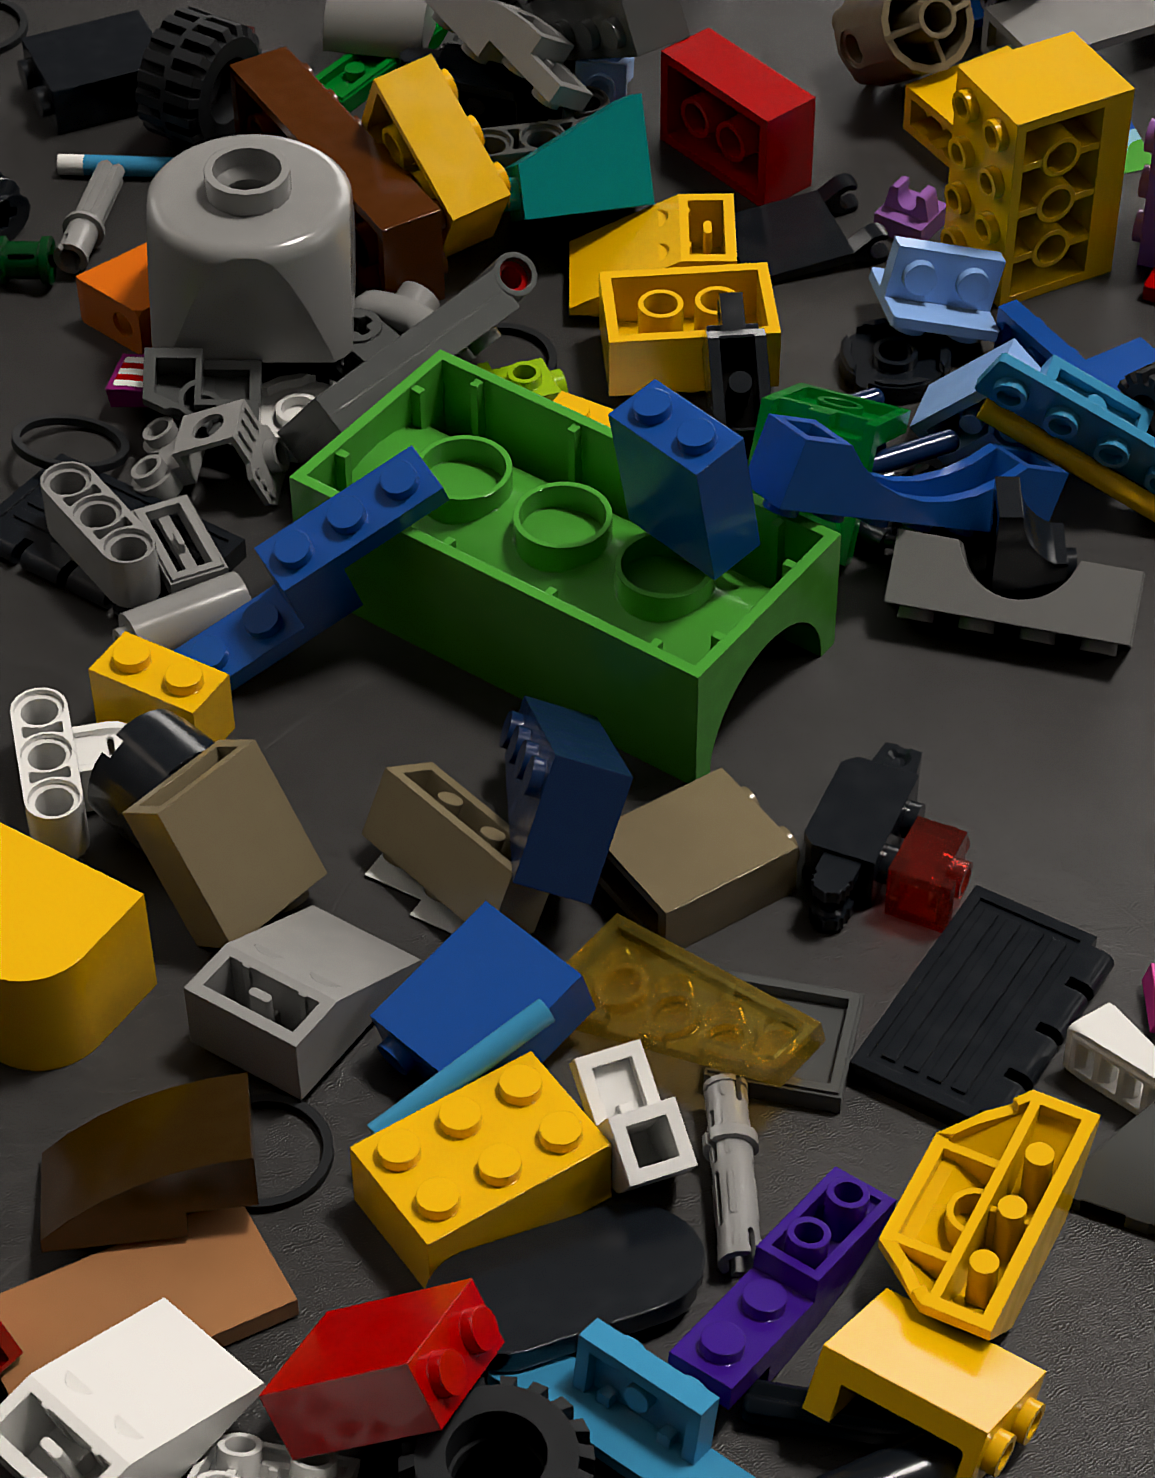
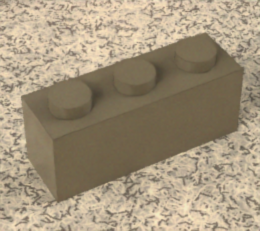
M433 762L385 767L361 835L383 852V857L387 862L403 869L422 885L428 897L444 904L464 922L487 901L528 934L534 933L549 893L513 883L509 824Z

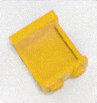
M886 1288L823 1345L802 1408L830 1422L860 1394L958 1447L963 1453V1458L955 1478H983L986 1474L996 1478L1007 1464L1015 1443L1027 1445L1042 1420L1046 1405L1036 1399L1047 1371L982 1337L920 1313L911 1300Z

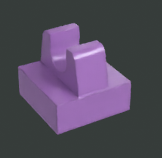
M901 176L889 188L885 203L874 213V223H881L891 238L900 236L928 241L945 223L946 203L937 199V192L934 187L927 185L918 193L909 189L910 178Z

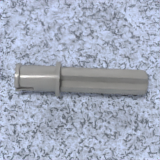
M109 160L99 162L76 210L66 216L62 225L64 235L53 253V260L61 270L73 274L78 273L79 268L83 271L88 264L93 248L98 247L105 237L104 223L124 183L122 178L125 170L120 163L113 165Z

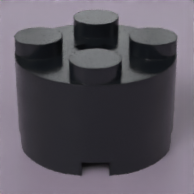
M166 709L146 712L127 723L116 734L123 742L111 758L103 752L94 764L88 783V801L92 809L100 815L103 821L143 853L142 847L122 812L215 743V741L189 721Z

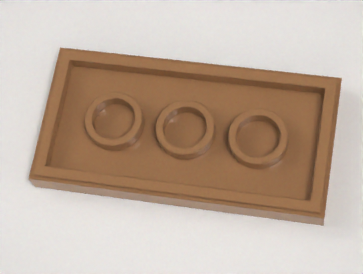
M245 1206L194 1212L188 1215L189 1236L117 1244L0 1293V1321L23 1351V1354L0 1374V1386L7 1398L34 1371L162 1298H166L222 1347L299 1315L298 1299Z

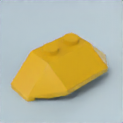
M1030 1090L1013 1098V1104L981 1112L935 1134L878 1241V1248L920 1313L989 1341L1013 1327L1067 1219L1099 1126L1101 1115L1036 1090Z

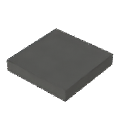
M731 971L704 1071L703 1084L714 1075L732 1073L735 1074L736 1080L739 1077H743L747 1081L748 1098L840 1114L849 1076V1063L853 1058L863 1014L865 994Z

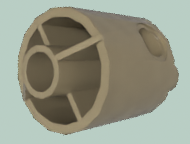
M845 0L842 7H839L832 16V27L835 31L834 36L838 54L848 71L851 72L853 79L862 85L872 84L883 87L948 70L961 60L972 42L974 16L970 0Z

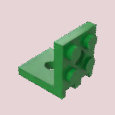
M805 383L795 384L762 397L748 467L770 413L815 419L853 445L863 466L869 472H872L877 447L906 433L911 410ZM752 490V493L760 496L758 493ZM799 512V515L841 533L839 565L847 566L852 563L861 522L859 519L845 517L842 523H834L821 519L812 513Z

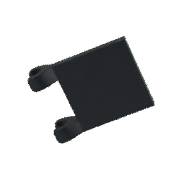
M848 173L834 176L818 190L735 213L737 263L767 262L772 284L853 261L875 265L881 264L888 260L889 250L884 243L877 242L889 239V233L881 223L875 222L867 224L849 239H846L831 212L846 215L858 209V200L854 194L847 193L843 195L848 191L858 189V183Z

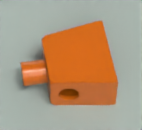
M146 242L76 276L82 321L137 354H144V347H152Z

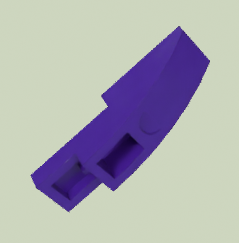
M835 1166L756 1246L753 1267L669 1351L667 1363L681 1373L699 1380L707 1390L720 1397L719 1404L728 1410L757 1379L772 1381L813 1333L853 1278L895 1209L896 1199Z

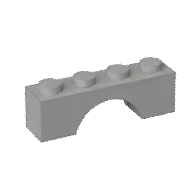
M898 529L884 602L899 606L898 618L933 624L935 613L959 617L957 627L959 629L994 635L997 623L1019 627L1018 639L1055 646L1057 634L1080 638L1079 650L1116 657L1118 645L1132 648L1145 573L1143 571L1081 561L1071 577L1055 591L1035 599H1009L992 593L978 581L968 563L964 543L959 539Z

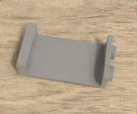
M1008 0L984 7L981 51L986 54L1007 45L1011 49H1016L1072 31L1096 51L1155 34V0Z

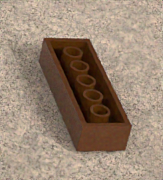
M287 46L230 64L229 70L236 135H273L300 141L328 155L346 173L352 188L357 242L356 286L363 293L368 290H381L396 294L403 282L412 281L430 290L437 297L438 301L445 299L444 275L448 273V261L443 251L442 231L446 229L447 223L444 210L439 201L435 198L431 199L420 188L413 174L409 170L404 171L391 157L387 147L382 142L378 143L365 130L360 118L356 115L352 116L339 102L335 92L332 89H326L314 76L311 67L305 62L302 63Z

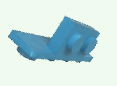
M1001 353L979 376L975 385V390L978 393L991 399L998 406L1010 410L1042 428L1049 435L1061 439L1091 456L1103 466L1112 468L1142 485L1155 495V437L1147 433L1154 411L1054 354L1044 363L1041 371H1038L1008 353Z
M596 1318L579 1334L576 1358L568 1354L522 1370L510 1372L488 1370L487 1383L489 1385L500 1384V1376L517 1377V1387L528 1389L533 1381L548 1387L550 1401L563 1396L574 1406V1419H584L590 1431V1445L594 1446L595 1457L625 1478H756L711 1448L720 1397L707 1390L696 1378L681 1373L646 1350L635 1338L623 1335L599 1318Z

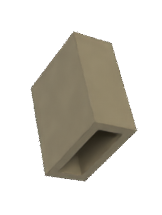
M255 739L216 741L122 812L194 942L200 947L222 948L226 943L260 929L278 913L290 911L302 904L310 895L308 889L328 874Z
M721 767L620 816L598 883L666 958L796 892L797 861L800 859V850L793 834L786 827L778 826L760 808L753 792L745 786L740 787Z

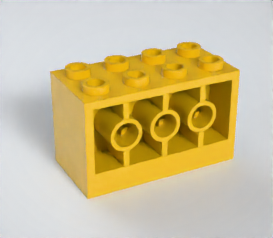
M1074 31L958 66L956 91L952 96L954 111L952 138L948 143L950 157L948 184L944 189L946 202L944 229L941 231L940 240L941 243L1002 253L1006 264L993 301L997 307L1015 299L1020 302L1111 272L1135 88Z

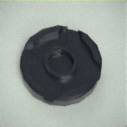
M887 318L874 319L857 326L856 334L850 337L846 335L841 341L838 371L844 383L855 392L877 387L883 392L885 403H913L922 400L929 384L950 373L952 350L945 337L941 334L934 333L933 336L929 332H925L921 336H911L896 330L889 324Z

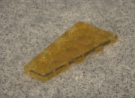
M618 913L566 962L582 974L596 1008L575 1029L577 1031L620 1043H628L640 1039L643 1049L782 1087L826 1041L821 1022Z

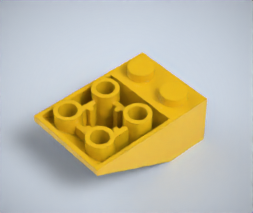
M734 193L677 194L569 241V315L599 317V272L737 264Z

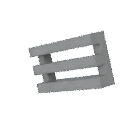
M187 494L131 511L153 534L156 540L160 577L169 595L181 591L183 588L197 585L229 572L228 566ZM174 513L179 515L205 564L197 566L169 515ZM155 519L182 571L178 572L155 532L150 522L151 520Z

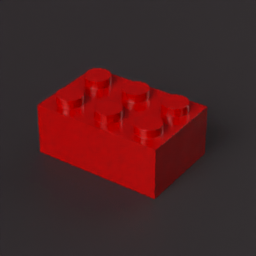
M709 27L661 50V140L757 206L789 198L811 186L815 96Z

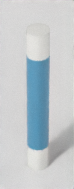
M58 154L57 173L58 175L92 176L99 162L109 160L113 165L120 163L125 170L123 177L154 178L156 173L174 157Z

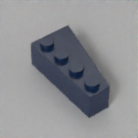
M524 696L519 713L515 711L508 713L499 742L500 748L506 749L505 770L513 883L591 905L633 776L597 717Z

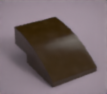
M248 1072L195 1081L135 1099L99 1115L71 1131L42 1152L40 1244L42 1252L189 1236L188 1213L259 1205Z

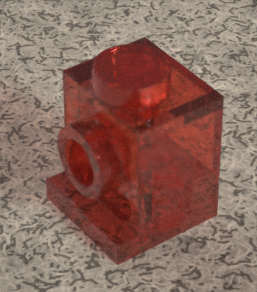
M918 816L888 868L885 914L942 933L952 920L954 898L962 899L971 879L973 862L965 860V856L970 848V841L967 837L968 832Z

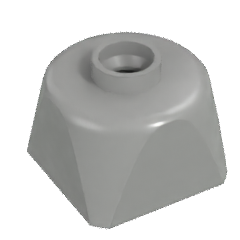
M261 134L234 135L213 139L193 146L171 159L156 173L148 188L146 208L148 280L153 348H203V355L206 360H262V363L337 362L353 351L357 261L353 196L351 184L346 173L332 158L310 145L285 137Z

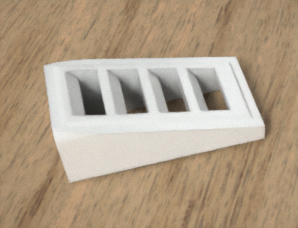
M1109 1002L1074 1021L1068 1027L1063 1066L1068 1071L1136 1115L1155 1102V1045L1115 1005Z

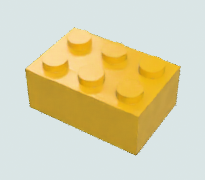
M429 54L373 79L361 121L365 130L378 143L382 142L387 147L391 157L404 171L409 170L413 174L420 188L431 199L435 198L441 204L447 223L446 229L442 231L443 251L446 257H449L494 236L511 196V183L504 167L499 162L493 163L484 147V134L478 121L472 115L467 116L457 100L458 89L452 75L447 69L441 70L433 55Z
M768 263L599 272V327L609 396H633L654 379L674 392L696 393L705 391L702 358L705 328L709 325H718L719 293L743 292L746 324L758 323L759 328L765 329L770 387L779 386L781 329Z
M532 1051L350 1146L354 1200L424 1289L437 1267L459 1252L581 1214L612 1197L611 1143Z

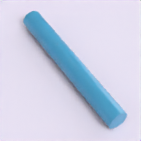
M538 998L367 1124L368 1129L373 1135L475 1081L555 1022L554 1016L544 1002Z

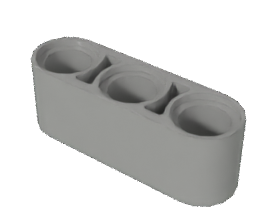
M75 461L61 462L46 469L41 475L40 486L47 529L51 536L110 601L116 605L125 608H136L156 600L161 593L162 585L156 540L153 534L96 473L85 464Z

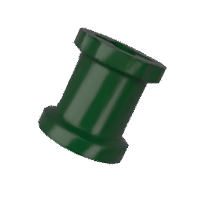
M0 236V285H7L10 279H41L43 285H53L57 271V265L53 260V253L56 248L53 236H42L40 241H9L7 236Z

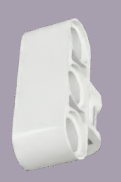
M47 687L33 688L18 695L11 703L10 708L29 833L31 838L76 860L86 852L90 845L86 812L94 811L88 801V783L92 769L102 752L111 758L112 755H109L107 744L109 739L114 741L115 751L121 745L123 740L116 736V734L127 723L105 721L72 727L68 703L64 695L57 690Z

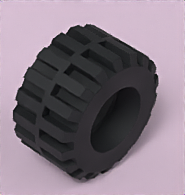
M190 6L188 9L185 7L176 9L173 15L169 14L162 21L160 28H156L152 34L138 69L135 102L138 103L137 113L139 119L143 120V126L154 134L189 147L213 139L236 135L229 65L262 54L257 34L252 33V29L246 25Z
M500 1376V1384L485 1385L484 1377H480L442 1430L402 1438V1457H398L399 1478H473L491 1471H510L527 1478H595L594 1446L590 1445V1431L583 1418L574 1419V1406L563 1396L550 1401L548 1387L533 1381L528 1389L517 1387V1377Z

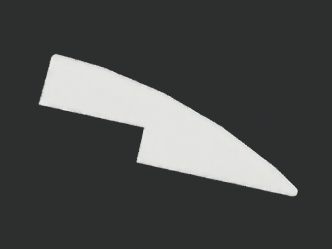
M383 853L365 873L366 876L420 899L419 904L410 913L411 916L451 934L464 923L462 919L444 904L428 897L424 892V887L403 869L387 862L383 857Z

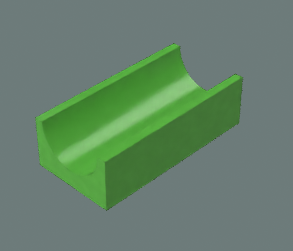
M441 349L289 477L294 522L412 445L443 486L449 501L344 569L363 603V606L352 613L522 700L524 696H528L597 717L615 747L687 784L710 773L715 740L728 704L748 668L775 636L820 657L824 655L835 641L841 533L799 514L797 518H788L775 514L762 505L764 498L753 493L760 545L719 578L713 580L629 520L610 427Z

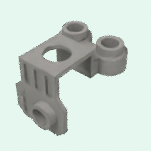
M245 399L185 415L182 417L181 422L174 421L168 416L160 417L152 421L144 429L142 435L144 438L143 448L148 456L140 459L131 470L133 478L131 486L134 487L133 489L136 492L146 496H154L163 501L177 497L184 486L197 482L206 449L232 443L245 463L248 481L265 506L278 505L285 474L290 466L289 453L281 438L275 437L268 425L259 423ZM224 419L222 426L208 437L203 438L198 431L202 425L210 420Z

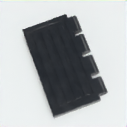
M60 453L55 458V460L82 463L63 453ZM41 469L0 504L1 558L13 564L20 562V566L23 569L60 587L66 585L68 591L105 609L113 607V612L117 615L133 609L118 606L110 601L51 536L47 529L40 486L41 475L46 469ZM105 473L96 474L130 511L163 501L154 496L142 495L136 492L133 486ZM177 513L169 515L197 566L205 564ZM155 519L151 520L150 522L178 572L182 571ZM201 519L228 566V571L231 572L247 557L245 539ZM162 580L161 593L157 599L169 595Z
M976 885L850 1060L848 1079L948 1126H953L981 1112L1013 1104V1098L1034 1088L1058 1051L1057 1046L1062 1045L1065 1041L1068 1027L1081 1017L1088 1006V1001L1093 999L1113 969L1114 960L1107 952L1096 948L1097 936Z

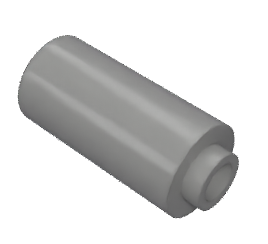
M231 571L120 613L118 616L119 627L112 630L113 641L115 642L126 631L173 651L252 599L241 577L235 571Z

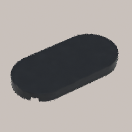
M613 1204L459 1252L437 1267L429 1278L426 1288L472 1278L486 1306L495 1315L499 1332L505 1341L485 1370L510 1372L529 1368L577 1352L579 1334L596 1318L604 1321L623 1335H628L678 1317L687 1311L695 1301L697 1290L702 1285L706 1261L705 1250L701 1239L694 1229L673 1213L644 1204Z

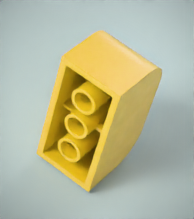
M0 822V1062L17 1069L29 1071L58 1069L78 1062L92 1053L157 985L145 897L143 893Z

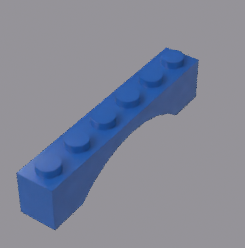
M770 413L748 467L752 490L764 498L762 505L769 511L784 517L797 518L799 512H808L834 523H842L845 517H854L864 523L880 528H886L889 521L899 522L911 529L926 533L931 532L932 527L936 526L943 527L950 532L965 537H973L975 531L989 534L995 476L1020 477L1024 501L1036 515L1049 522L1069 475L1068 472L1029 448L989 443L967 458L940 470L914 476H885L869 472L863 466L853 445L815 419Z

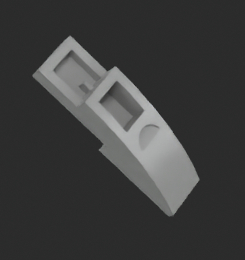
M424 0L434 10L433 20L445 30L456 34L463 41L461 49L464 53L481 64H487L489 60L503 64L517 76L526 78L534 87L531 91L532 95L546 107L557 110L559 106L582 112L593 96L563 64L574 48V45L539 17L519 7L498 0Z

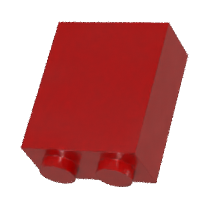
M472 1278L335 1309L324 1314L259 1394V1398L292 1460L439 1431L446 1425L505 1341L499 1332L495 1315L486 1306Z

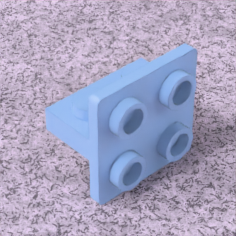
M895 236L886 267H872L868 278L889 324L899 332L911 336H921L925 332L947 335L957 342L966 344L976 343L977 340L996 342L999 328L990 310L1006 264L1002 253Z

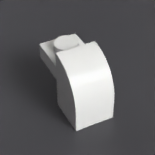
M640 1039L575 1058L569 1063L585 1114L611 1143L612 1189L616 1193L621 1194L684 1174L698 1166L676 1098L674 1096L665 1100L660 1099Z

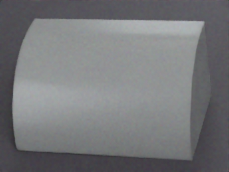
M326 0L323 20V51L400 59V52L407 49V47L428 48L436 28V22L432 18L434 10L424 0Z

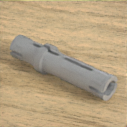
M721 1073L710 1077L703 1084L708 1126L707 1132L702 1136V1150L704 1157L710 1162L712 1173V1196L717 1233V1267L723 1274L730 1270L732 1277H743L753 1267L756 1246L762 1241L760 1238L759 1207L753 1164L754 1156L759 1152L758 1133L751 1127L749 1120L747 1081L743 1077H739L736 1080L735 1074Z

